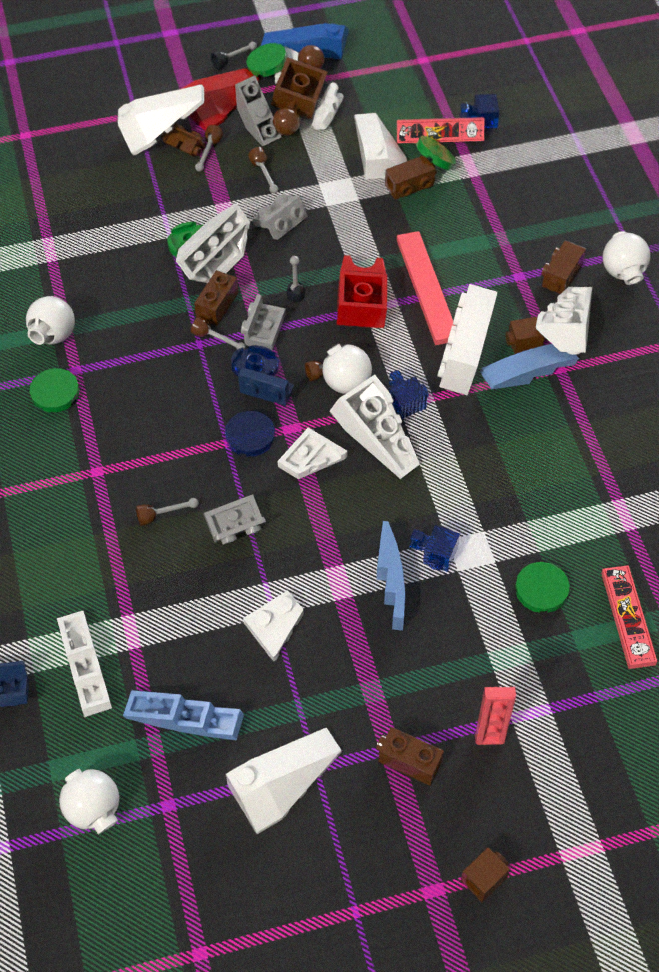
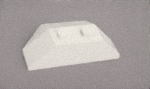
M236 203L207 221L179 248L176 262L189 280L208 283L216 270L227 273L244 256L247 229H249L250 221L239 205Z

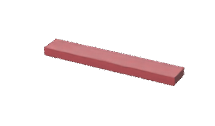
M420 232L397 235L398 246L435 345L445 344L448 342L453 319Z

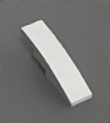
M84 611L57 618L84 717L111 709L112 706Z

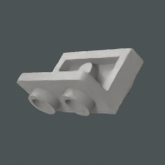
M279 195L274 199L275 202L261 208L258 211L259 214L252 218L256 227L268 228L273 239L278 240L308 216L298 196Z
M257 294L254 303L251 302L249 305L248 319L244 320L241 326V334L244 335L245 345L273 350L286 315L285 308L263 304L262 295Z
M253 494L204 513L214 542L222 541L223 545L237 540V534L246 531L247 535H251L262 530L261 525L266 522L265 518L260 514Z

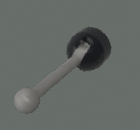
M250 42L248 46L228 54L224 51L213 52L210 56L211 62L216 69L223 68L227 65L228 58L249 49L255 50L257 45L255 42Z
M292 256L290 263L293 268V282L287 287V298L292 302H300L305 298V288L298 282L297 265L299 264V258Z

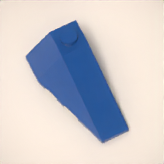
M324 23L266 32L261 46L277 43L299 53L303 47L315 45L322 50L324 57L342 59L349 28L343 25Z

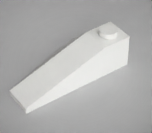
M197 85L144 97L124 104L119 108L118 126L131 153L136 155L151 147L157 142L155 138L163 131L168 133L173 129L171 126L179 118L185 119L204 103V87Z
M376 113L354 115L365 180L385 178V169L407 162L406 156Z
M568 287L558 296V301L555 304L550 303L548 305V311H542L538 314L536 329L560 352H567L573 355L586 352L592 287Z
M373 375L340 397L330 412L347 433L401 479L417 468L420 463L409 437L405 436L401 427L402 420L399 415H396L393 408L391 394L376 375Z
M324 728L255 757L226 774L228 787L255 832L259 834L281 821L289 813V809L295 802L303 797L317 777H320L340 755L341 749L328 729Z

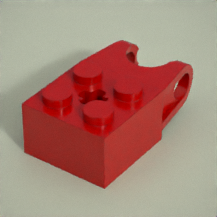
M344 255L338 284L337 325L384 328L387 313V274L383 258L377 257L371 267L362 268L353 263L350 255Z

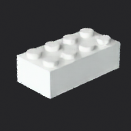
M469 284L467 293L462 292L458 304L459 307H457L448 337V344L446 345L438 372V377L442 378L439 387L468 395L497 296L496 291Z

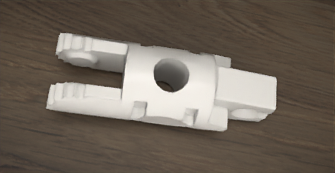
M335 82L329 84L316 109L312 122L315 130H323L329 126L344 96L342 93L337 94L338 86Z

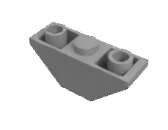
M256 76L235 84L237 109L246 129L262 146L281 138V134L273 126V115Z

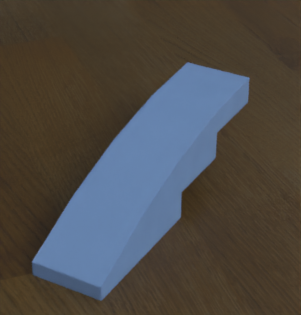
M548 344L501 359L481 368L480 373L491 389L530 384L533 377L552 375L558 367L575 365L579 358L576 354L560 352L553 344Z
M383 521L377 564V580L386 581L384 604L394 605L392 629L403 631L405 607L403 567L389 522Z
M131 690L123 716L126 719L174 731L237 740L244 714L240 709L214 707L211 702L185 700L180 694Z

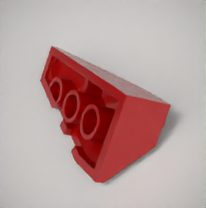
M247 68L198 79L184 86L181 89L197 85L204 87V103L188 117L205 131L209 125L218 126L227 119V114L232 109L235 110L237 108L235 84L255 75Z

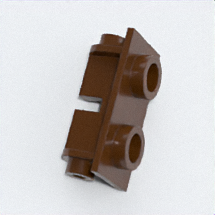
M177 123L171 126L173 128L168 133L164 131L161 135V139L165 144L176 149L182 142L179 149L193 157L201 154V147L206 148V144L200 134L194 131L189 133Z

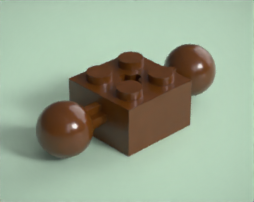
M315 45L303 47L298 54V61L287 57L275 86L271 105L280 109L273 116V126L281 135L289 136L299 129V116L312 119L321 96L328 72L321 69L325 58L322 50Z

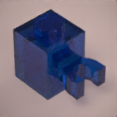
M496 94L475 95L474 105L461 103L460 118L484 117V129L498 128L499 106Z
M399 370L391 372L390 377L392 380L389 381L391 386L389 387V393L392 396V405L396 414L403 419L426 409L427 398L429 397L426 386L420 384L416 376L404 381Z
M435 525L431 536H427L425 533L414 529L410 540H412L410 548L424 550L423 564L428 565V567L434 570L448 572L459 546L460 533Z

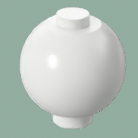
M624 231L614 234L603 251V263L606 270L613 277L624 280L627 285L636 284L644 278L642 273L647 269L650 262V249L645 240L636 234Z
M46 296L39 298L31 304L27 311V334L35 344L41 345L44 343L52 345L61 343L70 336L74 329V313L71 307L58 297Z
M337 344L327 351L329 356L325 358L323 363V376L330 388L336 392L348 393L371 377V361L368 355L359 347L354 345H344L341 347L340 344Z
M77 769L65 778L67 783L62 787L60 793V808L70 824L80 829L94 828L99 835L118 822L114 814L119 805V792L116 784L107 774L98 770L90 769L82 772L80 769Z

